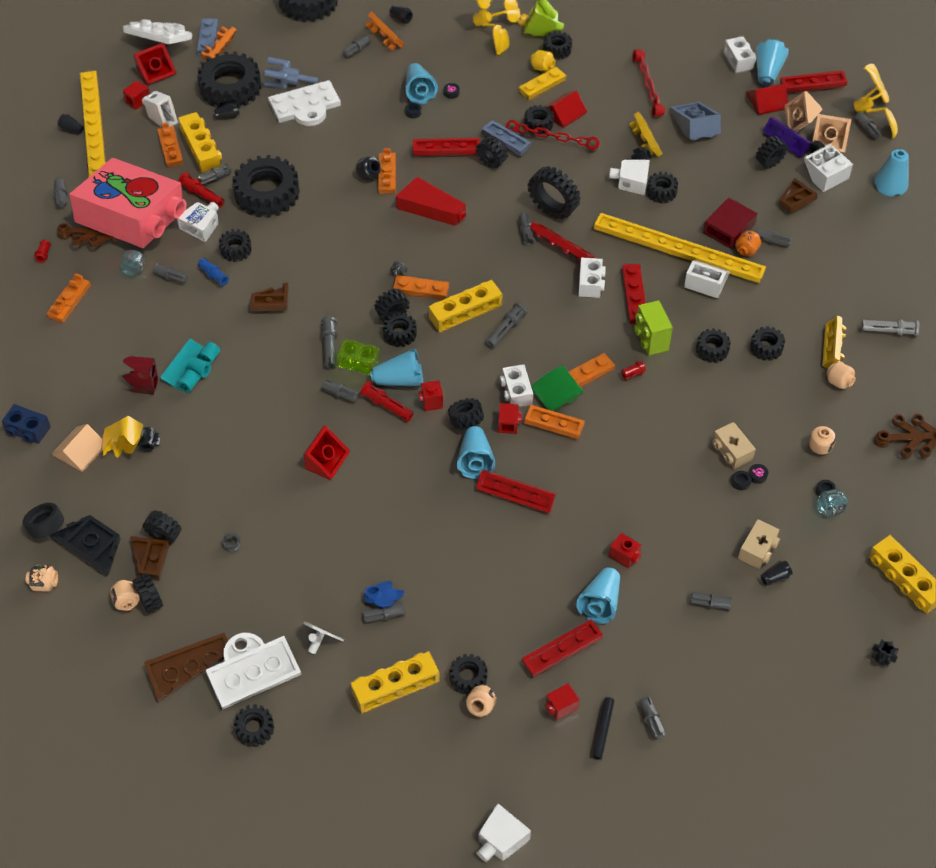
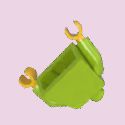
M547 0L536 1L529 15L523 13L518 21L520 26L525 25L524 33L531 34L534 37H545L548 33H552L553 30L562 32L564 28V23L558 21V12Z

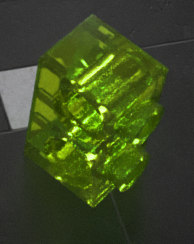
M344 339L337 354L338 367L370 375L373 367L377 366L380 361V348L374 345L359 343L355 340Z

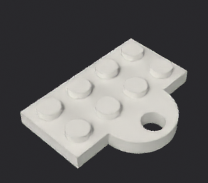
M144 19L141 22H130V25L123 26L124 33L166 44L192 39V33L185 31V26L176 23H152L151 20Z
M330 80L268 97L269 104L279 123L295 119L301 125L314 126L324 121L326 110L341 106V101Z
M240 633L233 636L224 648L225 662L206 669V674L222 710L301 675L298 664L284 636L264 644L258 636L252 633ZM238 641H245L247 643L246 648L239 650L235 647Z

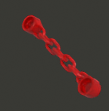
M634 49L632 54L633 62H639V68L641 73H643L645 85L649 89L650 99L654 103L652 106V116H664L665 107L659 104L660 100L654 90L653 80L649 76L648 66L644 63L645 52L641 49Z
M509 120L506 123V128L514 133H527L530 131L534 132L535 136L542 138L553 136L561 142L577 141L578 145L585 146L590 150H597L600 146V141L596 137L580 136L572 138L568 133L557 132L553 134L545 128L529 129L527 125L518 123L516 120ZM514 123L515 128L510 129V124ZM520 126L526 127V128H523V130H525V131L519 130V129H520ZM538 130L546 131L545 135L537 134L539 133ZM559 134L568 136L566 137L568 140L559 139L561 137ZM581 139L587 140L586 144L580 143L582 142ZM595 140V146H590V141Z

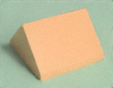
M804 91L785 105L787 126L795 132L810 124L823 110L808 92Z
M818 114L812 142L818 140L825 146L831 144L839 152L845 153L851 119Z
M88 424L77 426L52 452V456L83 472L102 451L103 439Z

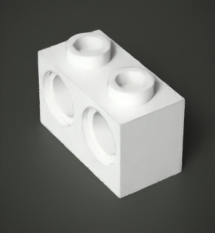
M738 37L726 40L724 54L735 73L753 70L756 54L753 53L745 38Z
M581 258L578 296L600 298V292L604 291L605 280H601L602 277H605L606 267L602 266L603 259Z
M525 365L502 368V376L499 378L501 387L505 388V402L519 404V407L532 405L533 391Z

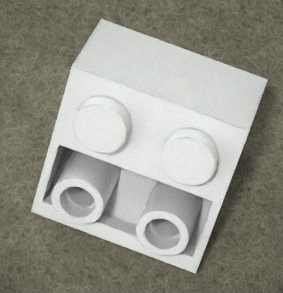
M831 144L804 158L812 182L823 192L850 177L853 163Z
M697 260L692 261L686 273L684 287L718 298L730 271Z

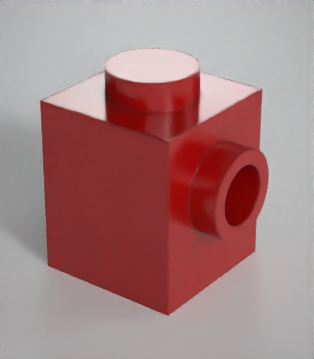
M135 81L122 90L125 103L135 110L144 105L142 100L150 92L149 88L139 81Z
M440 380L421 383V391H418L419 401L423 402L424 410L443 409V392Z
M500 403L498 433L517 434L518 423L522 424V412H518L519 404Z
M621 532L610 546L609 557L630 568L633 563L637 564L640 560L642 544Z
M567 683L546 695L545 708L550 716L553 715L558 721L578 710L580 699L570 684Z

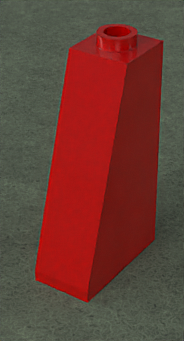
M419 177L412 180L396 195V208L398 210L456 226L465 219L467 214L465 203Z

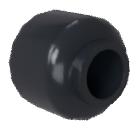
M372 156L361 158L356 164L358 176L365 180L376 178L381 172L379 160Z

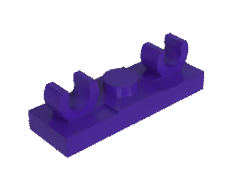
M774 117L769 118L762 131L770 137L778 136L787 144V148L799 157H804L805 153L809 150L810 141Z

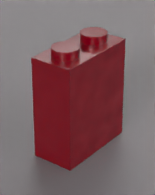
M728 197L705 221L703 233L733 249L740 235L744 231H750L755 226L758 213Z

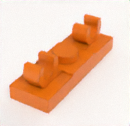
M372 11L368 14L372 20L368 21L366 26L373 33H376L378 28H380L379 33L386 38L383 43L391 51L396 48V44L400 48L405 45Z
M222 26L220 32L216 34L219 40H216L214 43V50L212 51L209 46H206L205 52L202 51L200 57L207 60L208 57L215 58L217 53L221 55L234 39L237 29L231 27L228 31L227 28Z
M168 122L161 123L162 128L157 130L167 167L184 164L174 126L169 127Z
M384 148V153H379L381 165L379 194L396 193V153H391L390 148Z
M75 273V276L46 313L47 318L64 323L91 286L90 281L83 279L82 275Z

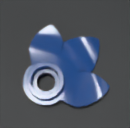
M385 581L376 586L367 587L363 598L367 603L375 604L379 607H390L394 605L395 601L402 598L404 590L392 588V581Z

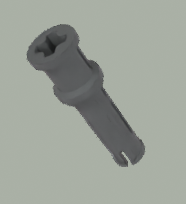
M516 302L513 305V309L504 315L502 323L485 340V344L491 349L495 348L511 327L517 326L520 318L528 313L526 307Z
M324 317L321 320V325L323 326L321 337L324 340V367L330 370L329 363H331V369L336 368L335 340L338 337L336 331L337 319L334 317Z

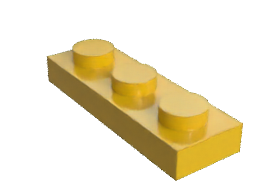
M554 67L519 86L518 92L527 100H531L564 82L566 75L560 69Z

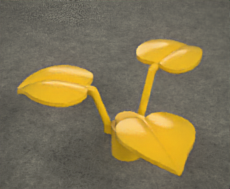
M476 0L482 10L473 15V22L476 26L493 27L496 55H500L509 47V36L507 31L502 29L501 25L489 24V22L492 20V17L507 13L509 22H517L520 19L518 3L516 0H504L505 11L491 14L485 10L490 7L492 0Z
M869 64L864 69L870 74L876 87L861 97V99L853 102L854 108L857 113L884 111L891 126L893 139L898 132V126L892 112L887 108L871 109L874 106L872 100L881 96L884 103H888L889 97L876 66ZM877 89L879 90V94L869 97Z

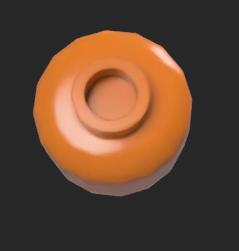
M744 231L736 240L735 247L740 255L750 257L757 252L762 242L759 234L755 231Z

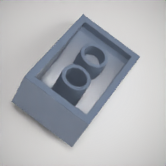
M695 102L670 107V111L683 135L690 140H699L700 137L711 138L721 134V114L705 104Z

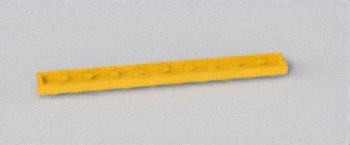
M96 71L80 73L89 177L106 163Z
M600 213L594 224L595 230L689 261L697 260L730 271L729 274L759 284L766 270V266Z

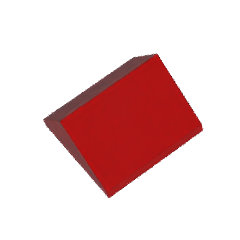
M164 43L133 54L137 72L147 85L177 73Z
M786 84L746 92L758 116L785 110V105L789 103Z
M577 90L563 94L546 105L547 109L550 108L551 112L553 111L554 122L562 128H565L587 113Z
M324 425L303 454L305 469L331 480L350 453V450Z

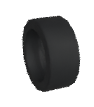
M49 502L34 507L23 518V525L28 534L36 539L52 535L64 522V516L55 503Z

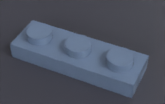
M202 19L197 48L198 55H201L202 51L205 52L206 46H209L212 51L214 50L213 45L216 42L218 19Z
M491 120L482 128L483 135L494 136V139L498 138L499 142H503L502 146L505 145L507 149L519 156H522L531 148L530 141L494 120Z

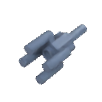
M268 57L267 63L283 66V69L268 67V70H265L264 76L281 79V82L265 80L264 86L286 89L288 84L297 85L298 81L318 83L317 77L301 75L299 69L290 68V61Z

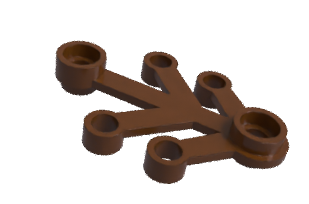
M61 223L57 228L58 237L61 239L71 237L73 246H80L88 240L91 247H97L109 239L114 242L121 241L89 227L76 228L70 227L67 223ZM72 234H85V235H83V236H80V235H74V236H72Z
M916 413L912 416L911 423L926 431L922 433L906 423L903 415L896 414L892 424L900 427L907 433L889 434V432L882 430L876 434L874 443L880 448H885L890 442L911 441L908 445L903 446L900 451L901 457L908 459L923 440H930L927 445H922L919 450L921 457L928 458L936 447V428L926 423L921 414Z

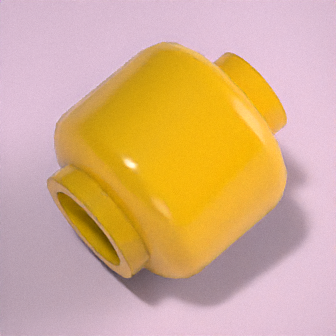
M538 50L532 54L530 63L535 71L545 73L554 68L555 59L551 52Z

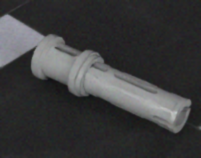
M863 319L861 330L893 332L899 336L910 334L918 337L920 323L919 320L907 322L900 319L897 322Z

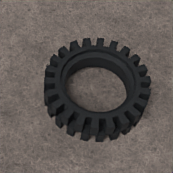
M547 166L546 168L542 167L529 179L527 184L529 187L527 190L530 192L529 196L534 198V204H539L537 208L540 209L542 207L544 209L543 213L549 212L550 217L554 215L555 219L559 217L560 219L568 218L580 204V192L576 191L578 187L577 185H572L574 181L572 179L568 180L567 174L563 176L560 169L556 172L555 167L550 168V166ZM543 182L554 186L563 196L565 203L553 199L545 190Z

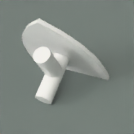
M303 621V624L317 630L316 634L311 633L308 637L312 642L308 651L316 654L325 634L344 641V639Z

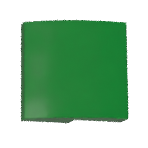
M564 365L551 370L531 385V388L545 407L554 412H557L567 402L571 404L584 392Z

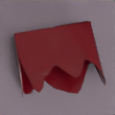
M138 356L124 358L123 363L135 370L122 376L127 383L135 387L129 391L154 395L158 384L155 359Z

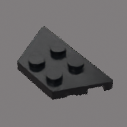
M88 515L77 522L66 524L67 528L50 535L53 540L106 576L109 575L121 538L118 533L96 518Z

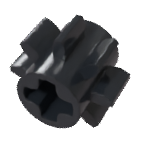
M643 146L634 149V154L631 155V160L652 159L650 150L648 148L644 149Z
M151 427L143 428L137 446L141 450L152 451L154 446H159V433H156V430Z
M881 639L879 645H873L872 650L874 652L871 658H875L877 665L881 664L889 667L890 662H896L898 658L896 654L899 649L895 648L892 641L888 642Z

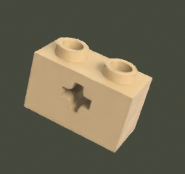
M734 422L714 432L712 441L714 448L721 452L726 463L730 464L733 469L753 461L756 449Z
M758 519L742 545L738 559L760 569L763 563L767 564L772 555L770 553L771 549H776L778 546L780 529Z

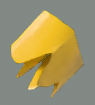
M127 416L104 428L103 456L111 450L114 451L116 458L120 456L122 450L125 453H133L139 442L143 424Z

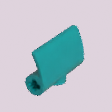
M189 339L161 375V379L183 392L190 393L201 377L206 378L209 375L211 364L219 355L220 348L212 342H207L205 346H202Z

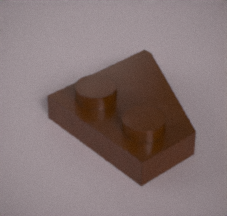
M794 178L792 185L781 196L779 205L792 213L816 200L817 193Z
M283 283L282 288L274 290L271 287L251 294V311L287 310L289 284Z
M131 536L130 541L139 576L149 573L152 579H160L170 546L169 541Z

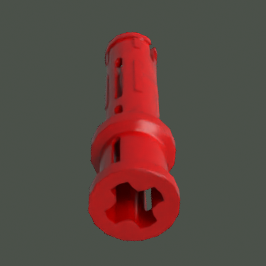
M187 172L180 175L178 182L181 183V187H186L190 193L198 194L210 203L214 202L218 208L223 206L225 200L204 187L200 180L192 178Z
M370 381L364 384L360 391L361 396L368 397L375 405L384 406L406 422L412 419L414 412L386 395L385 390H379Z

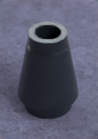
M398 6L390 8V15L402 23H409L413 18V12L409 8Z
M230 101L214 110L217 119L232 118L240 114L236 101Z
M62 114L58 120V126L62 130L79 135L84 130V126L69 114Z
M786 560L778 561L761 574V579L767 586L789 579L793 572Z

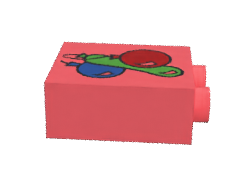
M113 157L69 194L76 223L140 248H144L154 238H159L164 233L165 228L173 220L179 219L186 210V201L182 197L180 182Z

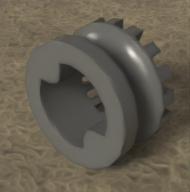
M395 261L390 268L391 274L395 275V277L397 275L405 276L408 267L401 261Z
M229 532V534L223 536L222 543L225 551L233 553L240 549L241 541L237 533ZM233 540L237 541L236 544H231L229 546L227 544V542H232Z

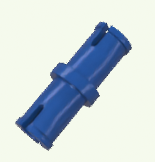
M205 258L200 259L198 267L206 272L210 279L216 280L222 286L227 284L229 277L221 272L217 265L211 264Z

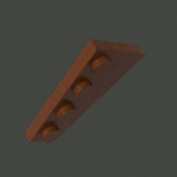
M225 632L144 662L158 702L224 659V648L228 642Z

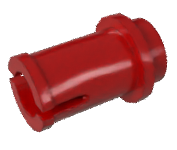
M48 240L40 241L38 250L34 252L36 261L44 262L48 259V252L51 247V243Z
M636 361L634 365L621 369V372H623L621 373L622 377L628 380L638 374L643 375L646 367L642 361Z

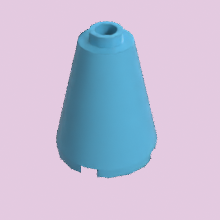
M768 39L766 42L762 43L761 41L757 45L758 82L763 86L774 84L788 56L789 49L788 47L786 49L781 41Z
M410 64L406 71L405 92L411 102L417 104H425L431 98L433 99L438 91L436 80L420 64Z
M902 149L892 151L874 180V185L877 186L878 192L894 197L896 194L903 195L907 191L909 186V155L906 151Z
M416 349L409 350L373 367V371L370 372L372 382H376V385L421 386V383H423L421 364L416 360L419 359Z
M473 426L465 431L457 458V469L467 478L479 479L481 470L494 471L496 460L483 429Z
M613 568L602 569L576 600L577 610L581 615L584 613L588 616L587 620L592 619L594 623L606 624L615 618L620 586V574Z

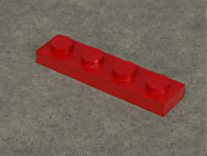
M843 70L781 77L780 84H786L787 93L844 87L848 83Z
M480 138L413 139V156L477 155L476 146L480 143Z
M532 222L530 228L535 231V235L540 238L546 237L549 239L548 243L554 246H561L562 251L569 255L571 253L576 255L575 259L581 262V258H595L593 254L541 223Z
M622 264L629 324H636L638 305L646 304L640 264Z
M484 469L481 470L476 487L478 490L547 513H551L557 494Z
M590 619L523 657L522 663L534 678L603 639V633L593 620Z

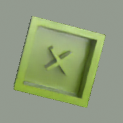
M660 301L638 305L634 331L636 336L639 335L642 348L646 350L648 356L669 351L673 327Z

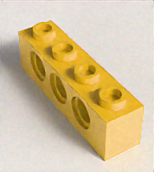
M197 112L178 117L180 130L201 172L204 173L211 171V168L220 167L222 155L220 150H216V143L214 139H211L209 129H205L204 119L200 118Z
M493 280L483 282L478 286L466 289L459 294L428 306L429 319L438 332H442L502 306L503 294Z
M891 535L872 547L869 555L871 562L878 566L885 573L886 577L893 581L900 588L901 592L914 602L917 608L921 609L925 614L936 608V579Z
M429 651L418 653L409 660L398 661L389 668L378 669L369 676L355 679L351 683V691L362 714L440 682L439 670ZM411 671H417V672H419V673L414 674V675H413V674H410ZM392 679H398L399 681H398V682H391L390 680H392ZM372 687H379L378 690H371Z

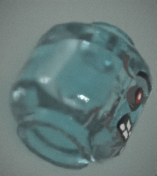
M128 250L123 254L120 269L128 276H138L145 265V257L139 251Z
M838 489L824 491L817 499L818 510L828 517L844 513L848 505L847 496Z

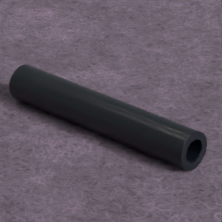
M605 697L591 756L595 760H602L615 701L610 697Z

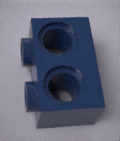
M13 404L2 420L7 434L18 436L27 442L37 444L41 442L51 427L46 415Z

